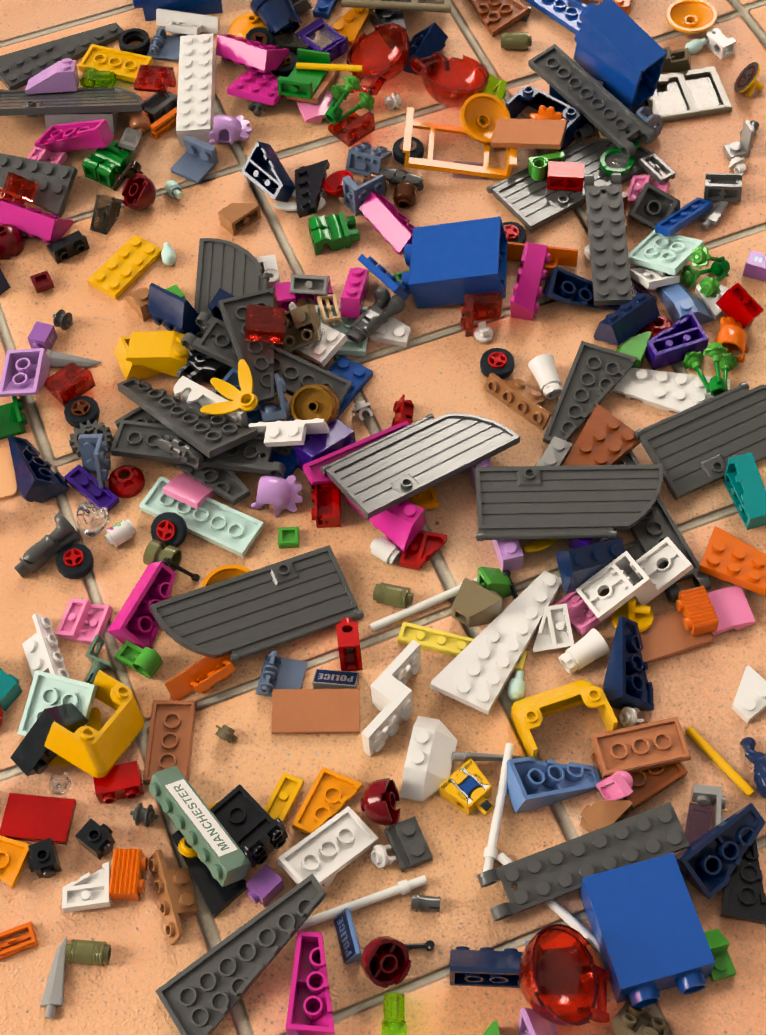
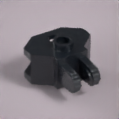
M195 349L189 350L187 364L178 369L176 375L179 379L184 376L199 384L202 382L211 383V378L221 379V363L214 358H206L207 355Z

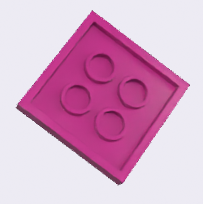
M248 69L227 88L228 95L272 106L284 97V95L278 94L277 79L279 77L274 76L272 73L258 72L256 69Z

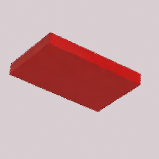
M9 793L0 835L14 840L40 842L51 838L54 844L67 845L77 802L75 799Z

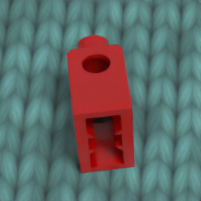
M343 618L336 625L341 671L363 670L358 623L356 621L353 622L351 618ZM353 648V652L347 653L346 649Z

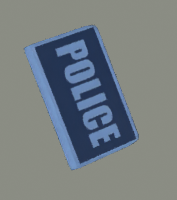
M345 908L335 917L334 925L344 964L361 961L362 955L351 911L349 908Z

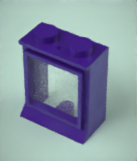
M322 17L296 32L298 48L330 53V62L349 50L348 37H344L327 25Z

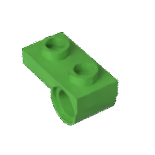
M564 152L530 157L528 159V173L535 181L545 180L549 161L565 162Z
M127 640L114 656L117 662L149 679H152L163 663L160 655L149 647L143 649Z

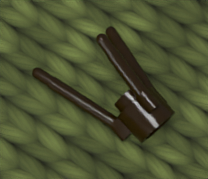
M129 161L125 170L118 177L119 181L113 188L114 191L118 189L126 177L134 178L137 176L135 175L136 173L143 174L141 172V165L137 161Z

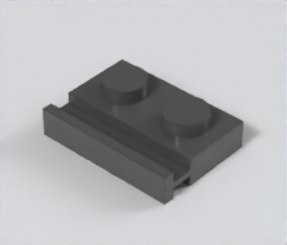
M415 816L396 823L390 828H384L401 872L433 860V856Z

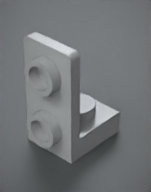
M749 120L744 121L740 141L723 146V151L729 162L738 156L740 158H748L750 156L756 132Z
M694 784L691 792V801L697 802L700 805L714 804V828L725 820V817H721V809H725L726 796L722 795V787Z

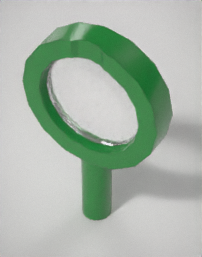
M638 141L633 143L636 150L641 146ZM609 149L600 157V168L609 176L613 172H621V176H625L633 169V156L625 158L620 149Z

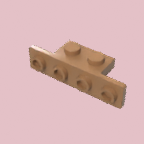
M490 373L484 385V390L540 430L545 429L551 413L542 407L547 399L539 391L526 385V382L517 378L506 382L496 374Z
M156 850L149 859L148 867L154 878V891L158 894L159 910L165 921V934L169 938L170 945H176L183 937L179 917L196 915L199 912V907L188 868L167 870L162 850Z

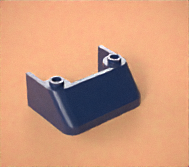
M533 86L522 87L506 102V107L512 119H515L527 106L539 110L541 105H544L546 108L552 106L555 108V112H561L563 114L562 118L566 119L568 123L559 151L567 148L575 140V130L588 124V119L579 110Z

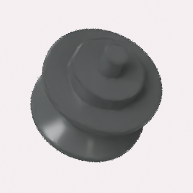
M60 309L56 314H53L55 327L60 326L62 330H66L70 325H73L70 312L66 313L65 310Z
M139 803L138 807H135V810L130 812V815H133L136 826L140 822H144L145 827H149L150 823L158 818L151 804L148 808H143V804Z

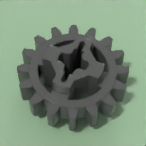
M89 420L87 425L80 423L79 429H73L75 434H70V446L73 453H77L79 458L81 457L78 441L79 434L103 433L104 441L108 442V447L112 446L111 440H113L110 428L105 427L103 422L99 425L97 420L93 424Z

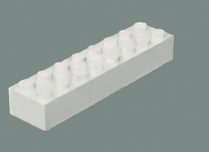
M213 33L180 36L176 134L179 146H185L183 139L187 135L208 144L212 140L209 137V133L214 130L216 44Z

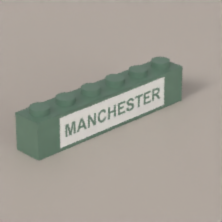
M175 765L153 773L149 785L150 794L156 798L162 810L168 814L174 826L180 830L187 843L198 854L200 861L204 862L210 870L213 878L222 887L246 878L251 862Z

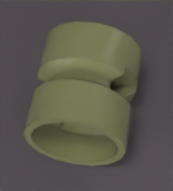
M153 539L145 549L143 563L148 565L159 561L163 562V559L168 557L171 559V562L179 566L182 551L171 545L166 547L165 543ZM167 565V566H168L170 569H172L174 572L176 571L175 568H173V567L170 566V565Z

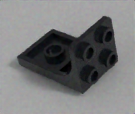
M240 784L210 809L249 859L252 868L257 864L260 865L265 862L268 854L274 849L282 847L288 838L283 821L280 818L274 820Z

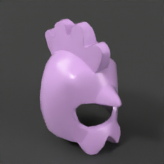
M230 115L214 116V130L209 133V137L212 139L209 141V144L230 143L232 145L239 140H248V135L252 133V128L249 127V120H244L243 115L237 117Z
M290 475L286 479L277 476H261L256 502L250 506L256 510L261 509L264 504H272L275 509V517L284 509L295 512L298 508L296 503H300L303 500V496L298 494L302 490V485L295 483V475Z

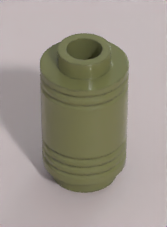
M505 32V34H501V48H504V50H528V46L532 45V36H529L528 32Z
M381 582L375 585L373 600L380 604L406 609L413 602V593H411L410 588Z
M72 939L71 944L67 943L65 958H69L70 964L104 966V964H109L111 945L107 944V942Z

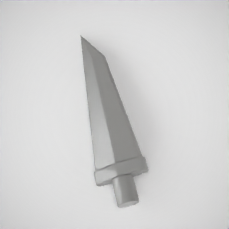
M718 201L711 210L700 219L702 222L701 229L707 230L710 225H717L729 202Z
M47 349L46 352L51 362L50 367H92L101 363V361L56 352Z
M452 752V761L467 762L470 758L473 761H503L504 755ZM513 755L512 759L522 758L523 756Z
M67 936L56 949L40 1004L41 1007H46L45 1018L50 1020L55 1018L56 1007H62L64 1003Z

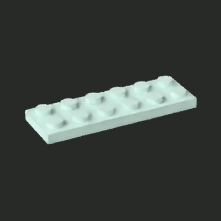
M160 476L140 503V510L154 517L165 512L180 515L186 522L187 532L241 557L245 556L264 528V522L209 497L198 509H195L163 494V487L171 480Z

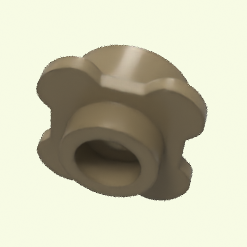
M224 724L222 728L218 725L215 726L218 728L215 735L231 743L233 738L238 739V737L233 735L235 730Z

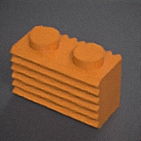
M705 586L680 591L676 600V607L678 612H682L684 615L683 624L685 629L690 630L692 637L699 636L700 634L703 635L704 633L707 634L708 632L711 633L712 631L715 632L718 628L719 619L708 597Z
M114 849L109 896L112 900L140 901L141 893L145 892V879H142L143 871H147L148 858L144 856L142 849Z

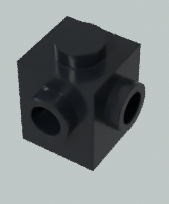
M92 819L75 835L79 844L99 860L103 855H107L112 850L115 843L111 835L113 831L105 824L100 826Z
M51 838L28 845L31 858L28 859V864L31 872H36L39 879L53 877L57 872L62 871L57 850Z

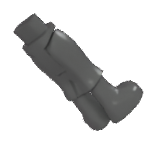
M379 286L374 292L375 303L369 306L354 321L350 331L346 334L347 338L356 344L361 340L367 339L380 325L386 323L390 317L399 314L405 309L404 300L398 295L391 297L386 288Z
M60 512L54 516L57 525L54 531L49 535L46 534L40 541L31 546L23 554V559H19L21 562L14 567L23 578L29 572L34 573L43 567L62 548L77 542L81 538L76 529Z

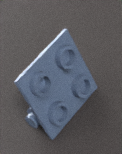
M164 27L158 28L146 56L178 61L180 37L167 35Z
M271 651V654L265 656L256 694L272 697V689H301L308 662L281 658L279 652Z

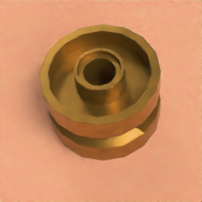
M322 384L303 386L295 392L290 408L295 420L320 418L324 419L328 425L338 416L340 404L338 396L330 387Z

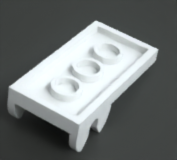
M294 302L288 305L290 310L298 308ZM320 322L321 341L294 351L324 367L345 344L348 338L345 334ZM276 329L274 332V341L280 343L281 340Z
M184 376L176 382L173 389L175 396L181 394L182 400L186 403H196L205 406L229 401ZM239 409L225 414L229 421L234 423L242 422L246 428H249L246 411Z
M348 806L278 857L277 864L288 873L297 885L313 874L320 885L323 884L325 887H328L339 871L378 843L379 838Z

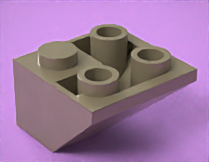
M306 304L273 317L285 351L292 352L321 341L320 320L314 304Z
M465 577L452 605V618L468 627L490 624L501 613L502 597L495 591L485 589L477 581H471Z
M629 1000L626 1001L611 1022L615 1035H667L670 1027L662 1019L653 1017L644 1011L643 1008H633Z

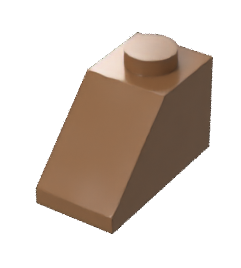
M231 203L220 210L218 216L220 225L235 236L260 219L261 213L257 203Z
M147 287L139 288L125 296V300L143 321L152 317L147 311L149 289Z
M630 800L596 801L592 806L587 805L580 814V825L590 833L619 822L631 812L633 803Z

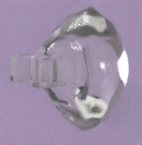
M82 502L76 512L77 526L88 537L98 535L110 520L107 507L100 509L92 503Z

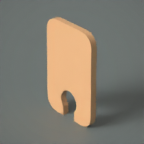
M0 448V500L13 497L18 492L9 448Z

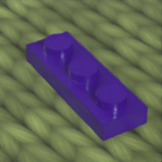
M80 465L64 476L65 481L103 514L109 512L120 502L119 498L105 486L104 488H99L98 480Z

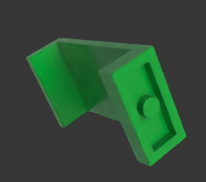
M297 49L298 62L331 64L330 53ZM295 65L288 77L279 76L277 79L278 94L311 100L328 71L296 69Z
M12 396V403L0 406V440L8 438L9 435L16 436L26 433L25 425L28 422L25 413L21 412L24 409L22 399H17V396Z

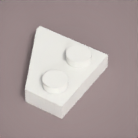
M567 603L545 607L533 647V653L573 646L574 640Z
M749 665L745 668L731 708L747 724L766 708V681Z

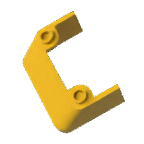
M99 670L93 682V685L98 686L95 698L116 710L100 731L90 726H81L75 733H72L54 721L44 745L96 778L105 777L141 733L145 724L131 689Z
M578 680L514 702L511 707V717L528 757H535V760H537L538 748L530 731L540 727L543 717L581 704H585L589 708H597L607 731L616 730L618 721L604 691L588 680Z

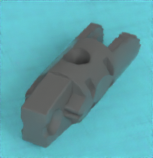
M383 166L379 173L385 175L386 180L394 185L409 181L416 186L418 191H421L424 187L422 177L411 172Z
M167 433L164 435V438L156 440L155 443L160 449L181 462L197 469L203 465L204 456L175 436Z

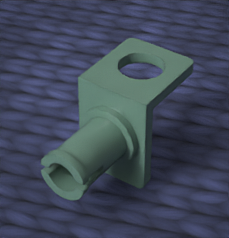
M97 634L85 655L93 663L84 679L89 684H93L99 670L103 672L107 669L114 672L117 670L112 663L97 657L105 642Z

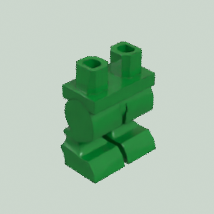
M114 140L108 147L104 149L98 148L95 154L86 157L82 163L85 177L96 182L99 181V183L112 189L115 183L114 173L120 175L125 170L129 161L134 156L133 151L128 149L121 150V147L118 146L119 143Z
M339 212L338 215L331 214L327 217L324 215L321 217L314 215L308 218L309 233L315 255L323 252L324 244H328L333 250H340L344 247L345 249L351 248V242L360 241L358 228L349 230L356 228L354 216L345 217L344 212Z

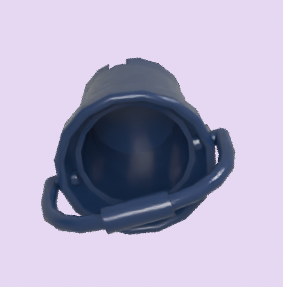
M252 0L250 4V9L256 16L260 17L275 40H281L280 35L282 34L285 37L290 36L300 28L299 23L302 24L292 0Z

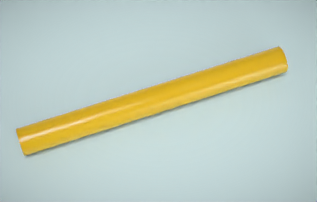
M297 62L296 69L363 72V65Z
M692 726L685 730V733L748 797L755 793V790Z

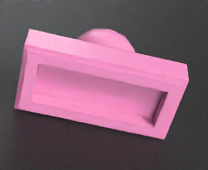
M617 771L612 776L596 784V787L606 801L619 800L633 792L631 789L633 778L626 771Z

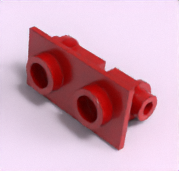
M404 394L394 404L393 412H395V417L391 427L406 420L409 425L413 422L411 419L413 417L414 404L411 400H405Z

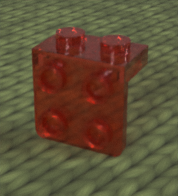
M141 65L133 85L134 90L165 93L168 87L176 86L174 68Z
M369 111L363 116H359L354 112L345 118L341 124L338 122L330 124L328 131L350 147L375 130L374 114Z
M8 172L3 189L0 188V195L2 199L10 201L14 199V202L23 205L25 202L32 204L38 183Z
M490 292L464 295V305L461 306V317L463 318H460L461 329L465 330V337L473 336L474 321L501 318L502 293Z
M248 305L246 308L244 340L284 344L286 335L285 309L281 307Z
M69 363L47 378L44 383V387L64 407L74 397L81 396L96 386L91 371L87 367L81 370L75 363Z

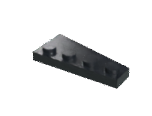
M328 159L309 166H302L295 170L296 204L299 218L317 213L321 198L320 192L324 188L323 181L327 177L326 170L330 166Z
M179 829L172 835L177 847L179 841L184 837ZM182 855L213 918L247 889V882L244 879L222 887L213 878L204 862H201L197 856L189 858Z
M756 839L748 847L742 857L743 860L739 866H736L730 876V881L723 888L721 917L766 925V894L763 889V877L759 866Z

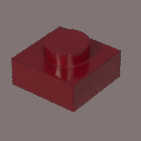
M48 271L30 276L37 294L55 288Z

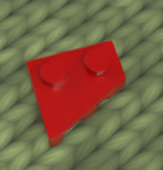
M420 530L405 552L401 553L399 567L420 570L447 542V535Z

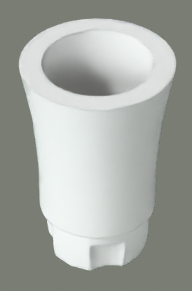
M542 354L533 358L529 362L528 367L535 376L541 392H543L548 400L556 399L561 395L563 389L556 370L554 356L552 354Z
M592 628L582 639L559 656L558 659L564 670L568 674H572L577 669L580 670L598 658L610 654V649L601 634Z

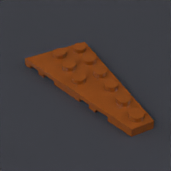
M469 0L492 37H495L529 14V7L519 0Z
M597 403L562 466L615 465L641 442L639 438L637 439L634 436V431Z

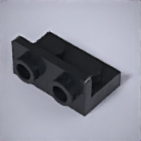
M79 230L46 245L57 264L90 249L86 236L82 235Z

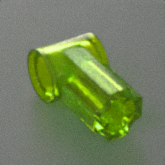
M87 67L80 80V84L83 87L115 86L116 75L112 71H98L94 67Z
M384 994L382 1035H407L404 994Z

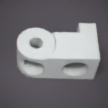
M718 28L707 30V44L705 45L721 60L735 53V39L726 38Z
M275 254L257 257L261 265V273L267 272L270 274L268 289L274 287L275 291L274 284L280 283Z

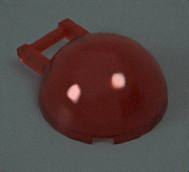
M395 23L380 24L374 26L375 31L368 35L362 33L353 42L347 52L346 62L348 65H363V72H352V76L357 77L360 82L361 80L370 82L371 85H359L361 90H351V94L354 92H365L370 95H377L384 82L395 78L403 71L410 56V41L403 26Z
M437 51L431 56L421 59L414 58L410 61L411 68L422 77L428 94L444 106L462 107L470 96L483 93L489 82V73L486 68L478 61L464 55L463 59L454 57L448 59L441 52Z
M554 924L542 929L534 935L524 948L518 972L523 996L529 1006L539 1016L553 1024L573 1027L590 1023L589 1020L607 1023L610 1021V1014L607 1013V980H609V971L593 965V957L586 947L590 943L579 931L563 924Z

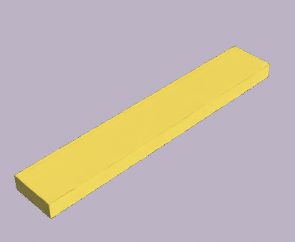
M403 622L397 643L408 646L412 640H415L420 644V649L456 657L474 638ZM528 651L523 652L513 670L514 672L517 670L523 671Z

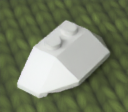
M418 716L416 719L404 765L400 799L423 803L428 797L439 791V785L451 775L453 765L452 752L456 751L457 739L438 719Z

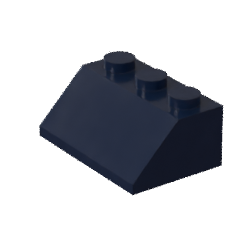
M436 23L431 24L412 37L394 67L397 70L415 75L423 72L427 73L432 68L431 64L439 57V51L445 47L448 36Z
M154 283L149 285L147 311L152 316L151 320L158 326L162 324L168 331L174 330L182 334L192 333L196 335L201 329L195 322L199 314L186 299Z
M644 293L634 296V299L621 305L617 311L608 314L604 320L599 322L594 333V339L620 345L660 316L654 296Z
M622 538L608 539L555 552L564 594L575 592L576 588L624 553Z
M464 946L450 950V985L523 988V952H518L514 948L494 951L493 948L483 947L480 950H470V948Z

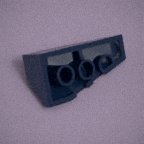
M555 266L546 278L543 293L547 297L561 303L618 310L621 306H594L592 281Z
M9 435L8 441L17 486L26 501L43 503L68 491L70 487L64 477L59 472L54 473L50 469L52 465L39 457L40 452L27 439Z
M623 616L619 617L603 682V691L610 706L617 710L630 706L638 708L640 711L654 710L652 682L647 680L645 670H648L647 662H643L641 655L643 644L638 623Z
M749 803L692 842L688 848L675 855L684 878L707 899L713 897L728 884L736 866H739L743 860L744 853L753 844L766 823L754 805Z

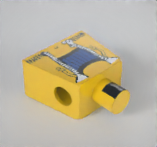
M471 758L439 785V795L467 815H470L478 808L487 816L494 809V805L488 800L492 795V787Z

